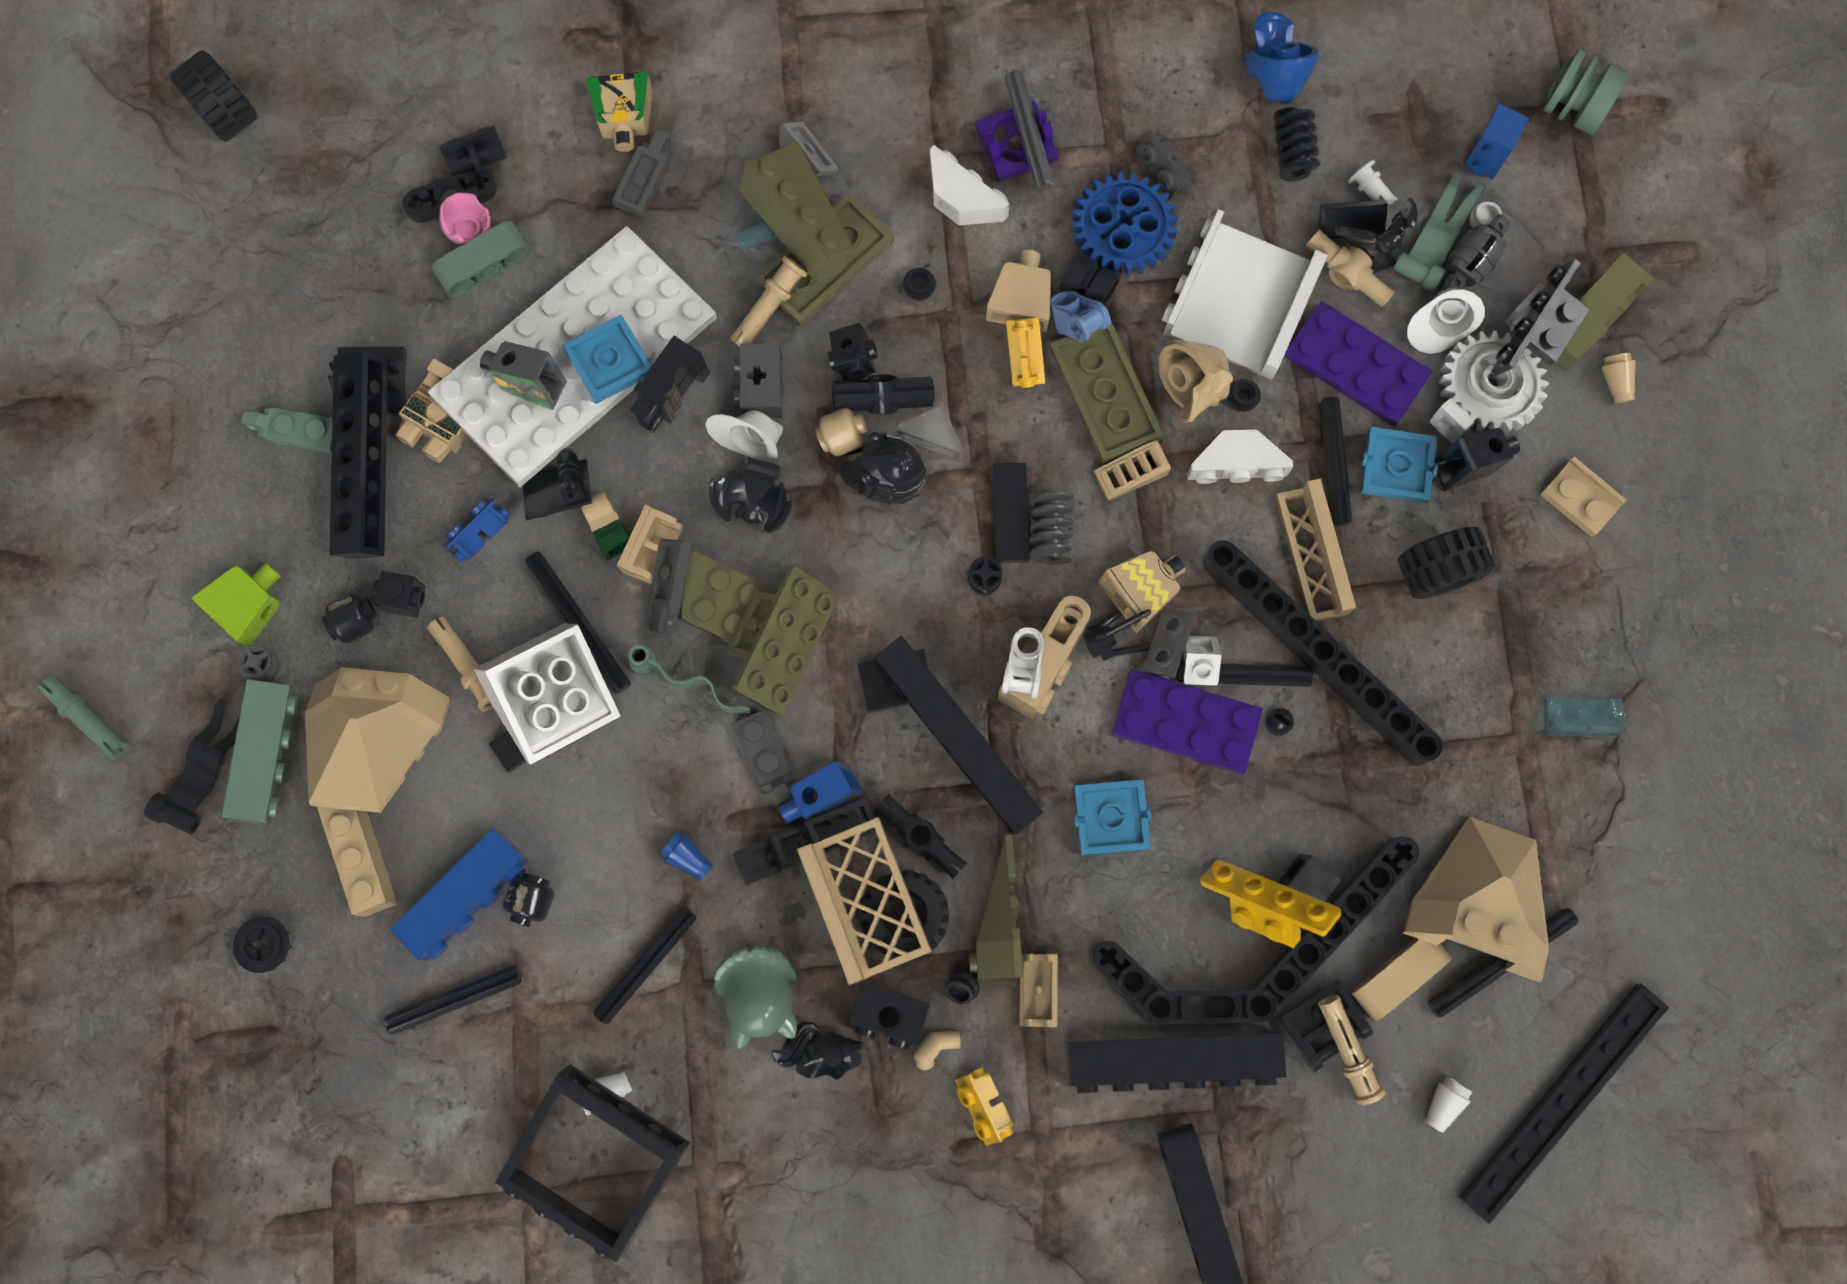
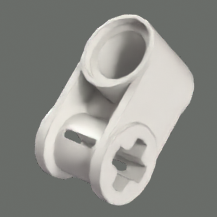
M1025 627L1014 634L1009 660L1006 662L1001 693L1007 694L1008 691L1030 694L1031 698L1037 699L1044 649V639L1038 630ZM1029 637L1036 642L1037 650L1031 654L1022 653L1018 648V641Z

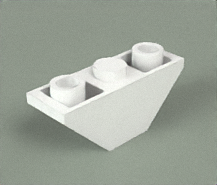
M935 145L931 147L930 172L934 207L957 225L1004 222L1008 218L1009 202L998 189L992 190L985 185L975 171L963 168L949 151H941Z
M1257 429L1223 430L1191 464L1187 472V480H1197L1199 484L1214 483L1217 479H1230L1233 483H1243L1249 481L1250 478H1263L1264 481L1275 482L1283 480L1284 477L1288 476L1293 468V460Z

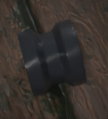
M980 557L974 560L970 565L968 576L971 589L980 595H991L996 592L1002 580V567L998 561L991 557Z

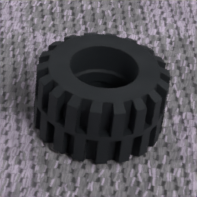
M200 50L169 73L173 84L219 139L225 142L229 141L258 119L253 106L209 53Z
M1463 527L1434 536L1410 547L1397 559L1411 596L1416 599L1431 598L1459 589L1482 579L1496 567L1479 527Z
M913 870L901 871L909 894L918 898L925 907L926 920L923 930L933 951L941 942L947 930L949 921L947 899L939 885L929 879L927 875L916 873ZM892 872L878 878L876 883L887 888L893 875ZM895 881L892 890L900 893ZM870 886L861 905L877 911L885 892ZM891 894L889 895V898L886 902L882 914H884L888 902L896 896ZM861 909V923L863 931L867 935L875 915ZM880 918L872 937L890 945L895 934L888 929L885 920ZM914 934L911 936H899L895 947L909 953L921 948L917 935ZM870 941L876 950L884 955L887 954V948ZM893 952L891 958L895 959L902 955Z

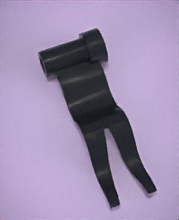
M218 700L210 723L189 744L182 773L165 795L158 792L150 798L144 809V817L156 823H167L190 835L196 832L202 817L195 812L214 787L221 758L235 745L240 715L231 732L205 752L207 745L217 735L221 727L226 701Z

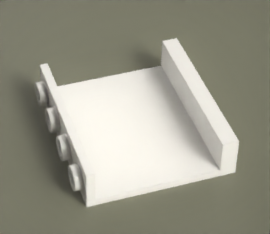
M1218 209L1214 220L1207 218L1200 237L1205 239L1202 247L1198 248L1195 246L1187 263V265L1192 266L1189 275L1182 274L1174 293L1179 294V298L1176 304L1169 302L1162 318V321L1167 323L1163 334L1176 340L1192 341L1217 347L1225 352L1228 362L1272 380L1281 364L1328 255L1315 250L1311 260H1308L1220 223L1224 211Z

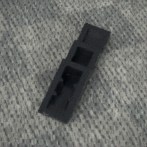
M866 797L806 820L802 824L774 834L764 841L735 851L733 856L744 883L748 886L802 864L797 849L809 844H815L875 819V816ZM875 828L863 832L860 838L876 832ZM854 836L844 840L843 842H846L848 844L851 843L854 839ZM836 843L824 848V851L828 853L842 847V845Z

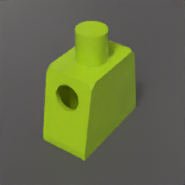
M267 562L253 576L237 565L199 591L191 599L234 640L244 646H249L254 643L280 606V601L268 590L282 576Z

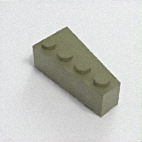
M798 141L746 162L738 190L815 282H821L842 272L852 245Z

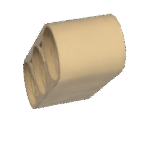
M1414 938L1356 986L1351 994L1376 1022L1390 1013L1452 960V956L1441 943L1434 945Z

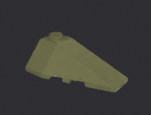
M1005 835L975 943V951H969L970 973H977V980L1023 977L1020 928L1016 927L1018 901L1016 891H1014L1016 876L1013 835Z

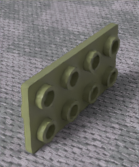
M796 566L788 568L776 595L755 590L726 652L737 658L745 659L734 682L733 689L775 714L783 716L839 595Z

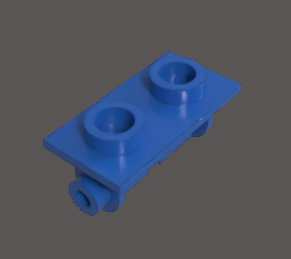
M482 499L469 512L473 518L464 527L458 523L445 535V538L449 541L444 546L449 549L454 545L457 549L452 554L461 562L466 559L470 560L486 544L477 535L481 530L491 539L508 523L506 519L510 515L501 506L497 510L492 507L497 502L495 499H491L488 503Z

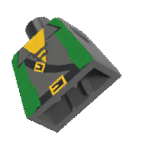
M505 341L501 343L497 353L486 350L480 359L481 370L490 372L502 390L550 410H554L567 383L549 352Z

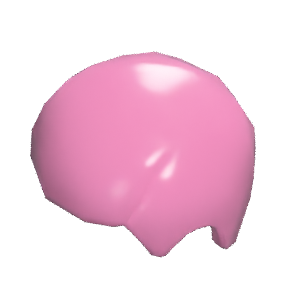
M457 192L446 197L440 206L441 228L446 237L457 245H463L491 229L488 209L483 207L473 194Z

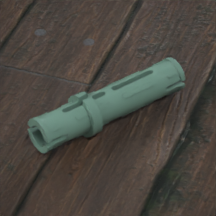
M55 675L49 676L42 681L47 687L39 685L38 692L43 694L58 708L57 713L62 718H68L110 760L116 759L124 753L119 748L126 750L128 743L123 741L84 704L85 700L80 694H73Z

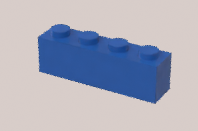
M492 828L389 930L418 960L428 961L430 958L435 960L448 948L449 945L446 942L455 933L459 935L474 922L472 916L481 907L483 909L490 907L499 898L500 894L498 891L507 882L510 884L513 878L520 877L525 872L523 866L529 860L501 831Z

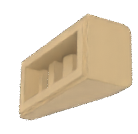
M1154 440L1094 470V474L1107 501H1110L1167 476L1171 468L1159 442ZM1149 455L1156 466L1153 470L1146 458ZM1135 461L1139 462L1144 472L1141 476L1133 463ZM1124 466L1132 479L1129 482L1126 481L1121 471V468ZM1112 471L1120 485L1117 488H1114L1108 476V473Z

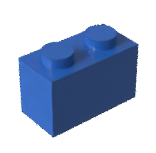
M1499 104L1480 133L1464 166L1471 169L1478 176L1493 180L1513 151L1529 118Z

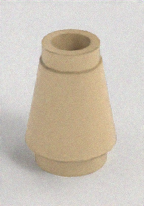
M1622 353L1603 358L1604 366L1601 369L1614 399V404L1635 400L1636 360H1632L1631 353Z

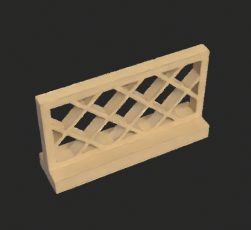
M875 818L815 844H809L797 849L849 985L932 952L880 818ZM875 828L879 838L875 853L871 854L857 848L856 846L861 834ZM854 836L851 845L846 842H843L844 840ZM836 843L849 848L841 868L829 863L824 848ZM882 848L887 860L879 857ZM854 851L872 858L864 878L846 870ZM877 861L889 865L893 875L887 888L869 880ZM832 869L839 872L837 879H835ZM844 874L862 882L854 901L843 897L839 890ZM895 881L900 893L892 890ZM867 884L885 892L877 911L859 904ZM890 894L903 899L906 909L900 921L882 914ZM844 902L852 905L849 913ZM857 908L875 915L867 935L855 930L852 924ZM908 915L913 927L905 924ZM880 918L898 925L890 945L872 937ZM903 928L916 933L921 948L907 953L895 947ZM857 936L865 939L862 947ZM870 941L888 949L883 963L873 968H869L865 957ZM893 952L902 955L900 957L890 960Z

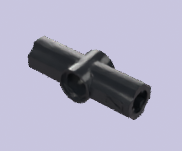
M876 374L869 376L868 380L832 381L834 411L841 408H849L851 411L868 410L873 414H892L902 408L933 407L935 400L931 376L898 378L890 374Z

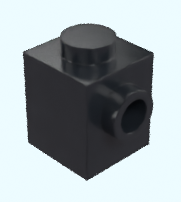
M381 570L379 580L377 579L372 587L373 604L387 613L418 618L420 608L425 601L426 586L414 576Z

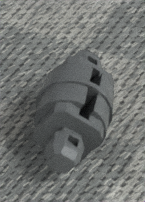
M1499 214L1491 218L1486 225L1480 224L1473 229H1469L1464 237L1458 240L1455 245L1456 247L1448 256L1447 264L1444 266L1450 274L1443 281L1441 290L1447 288L1463 289L1465 286H1473L1478 282H1482L1488 273L1493 271L1497 261L1504 254L1503 249L1507 245L1506 241L1502 238L1510 225V221L1506 217Z

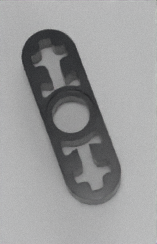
M476 169L409 191L403 198V208L412 221L425 223L440 218V206L444 202L442 201V195L446 190L456 189L459 193H465L462 186L466 185L467 191L475 195L481 204L491 200L496 195L497 184L488 170L484 169V171L477 172ZM483 180L485 183V189L478 190L477 182ZM431 196H434L438 206H434ZM418 201L423 203V210L421 211L415 209L417 206L416 202Z

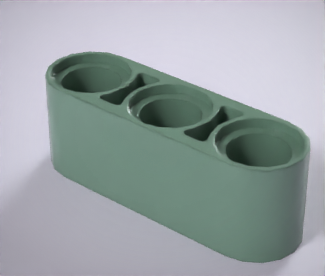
M506 221L436 260L432 266V271L450 298H457L519 264L529 256L531 249L513 221Z

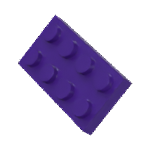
M1322 300L1284 354L1286 358L1394 427L1399 423L1433 372Z
M1131 669L1111 736L1244 775L1263 708Z

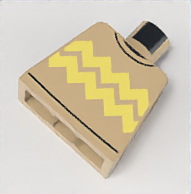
M1150 551L1108 569L1099 580V584L1125 619L1146 609L1151 610L1149 616L1131 625L1135 633H1137L1180 591V585L1175 578L1183 574L1186 569L1178 556L1173 555L1162 562L1155 552Z

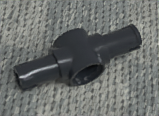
M890 794L883 799V802L891 809L889 810L880 802L874 810L898 830L896 834L907 843L910 850L919 853L927 861L931 859L952 880L959 874V871L951 864L953 863L962 870L968 863L944 843L945 839L936 832L932 823L921 819L915 812L913 814L909 813ZM916 828H925L930 832L931 839L926 845H916L911 840V834Z

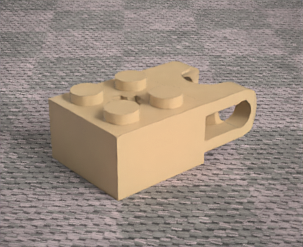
M1077 596L1065 597L1058 604L1043 631H1039L1044 639V649L1037 699L1031 698L1030 694L1008 691L1007 694L1001 693L1002 683L997 700L1031 720L1034 719L1037 712L1042 715L1045 713L1055 694V691L1051 688L1054 683L1061 686L1073 663L1068 659L1082 637L1089 621L1091 609L1085 600ZM1068 607H1077L1080 610V612ZM1064 619H1073L1076 623L1070 624L1066 622ZM1029 638L1022 653H1034L1037 650L1036 642Z

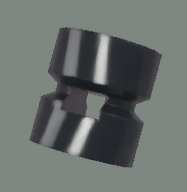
M1080 252L1066 271L1059 289L1062 291H1074L1081 296L1099 301L1105 306L1114 293L1121 276L1105 266L1100 269L1097 268V261Z

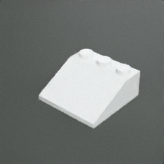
M564 623L474 669L490 703L530 765L620 717L578 624Z

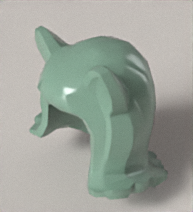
M752 946L750 949L742 948L726 956L723 962L718 964L715 969L716 972L713 974L715 979L714 989L717 995H725L724 1009L731 1024L730 1038L736 1049H743L752 1038H764L777 1032L786 1038H795L797 1022L791 1011L793 992L789 983L797 980L796 969L789 963L788 958L783 957L782 953L772 948H759L758 946Z

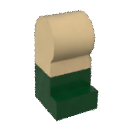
M602 491L592 496V504L582 506L581 508L596 538L601 553L608 561L623 553L630 537L618 514L614 511L607 495Z

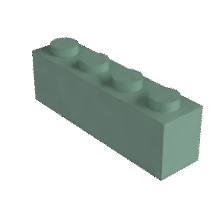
M246 680L221 816L226 820L270 825L271 817L276 818L278 815L280 797H275L277 783H283L286 773V763L281 762L283 749L290 748L292 729L287 728L289 715L295 716L298 705V695H293L294 690L290 685Z

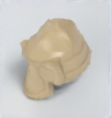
M1173 339L1171 343L1163 348L1159 356V375L1169 395L1182 408L1178 413V418L1181 422H1192L1205 409L1210 406H1217L1220 400L1227 398L1233 376L1229 371V362L1223 350L1206 344Z

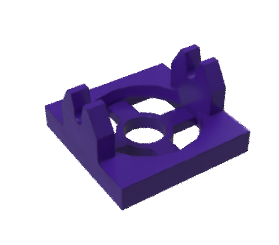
M1035 100L1031 101L1048 164L1058 161L1059 154L1052 141V125L1050 121L1047 122L1046 111L1039 110ZM1013 108L975 122L976 131L998 182L1030 171L1024 148L1013 150L1007 143L1012 136H1020V132L1016 129L1013 122L1016 119ZM1003 124L1007 135L1004 142L998 143V141L994 140V132ZM1007 152L1012 156H1017L1019 162L1007 161L1000 155Z

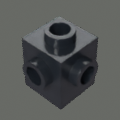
M861 323L829 332L832 351L828 352L829 363L833 371L838 370L844 381L859 380L868 374L876 372L873 359L878 358L877 349L873 339L868 338Z

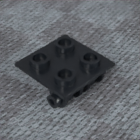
M564 448L557 454L558 467L539 471L523 485L526 521L592 504L587 459L579 461L574 451L570 448Z

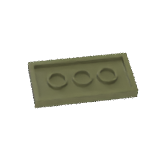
M850 193L832 207L852 245L843 271L818 283L808 273L806 277H801L790 292L792 297L786 302L782 300L779 305L800 327L894 242V235ZM788 248L755 277L756 284L763 291L766 289L764 286L766 284L765 281L767 278H772L783 263L782 258L784 255L801 265Z
M1112 322L1106 329H1098L1090 334L1089 339L1083 343H1079L1068 336L1050 343L1049 349L1102 464L1119 458L1154 440H1163L1164 434Z

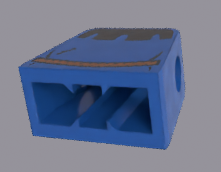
M835 761L789 787L793 797L778 804V807L785 821L789 823L800 816H803L804 819H811L835 810L864 796V793L850 765ZM816 791L818 797L816 802L814 803L812 800V796Z

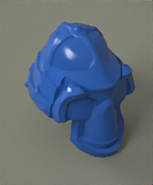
M1266 12L1259 15L1254 23L1253 33L1256 38L1257 48L1245 52V63L1248 74L1251 78L1255 77L1261 84L1266 98L1269 101L1279 102L1283 105L1284 103H1291L1298 98L1303 91L1306 81L1312 75L1320 55L1318 49L1314 46L1301 42L1292 43L1294 23L1289 18L1279 13Z

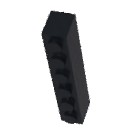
M1283 1033L1066 1042L1068 1085L1070 1087L1077 1086V1093L1098 1092V1085H1112L1113 1092L1134 1091V1084L1148 1083V1090L1170 1089L1169 1082H1184V1089L1206 1088L1205 1081L1219 1080L1220 1087L1241 1086V1079H1255L1256 1086L1277 1085V1078H1287Z

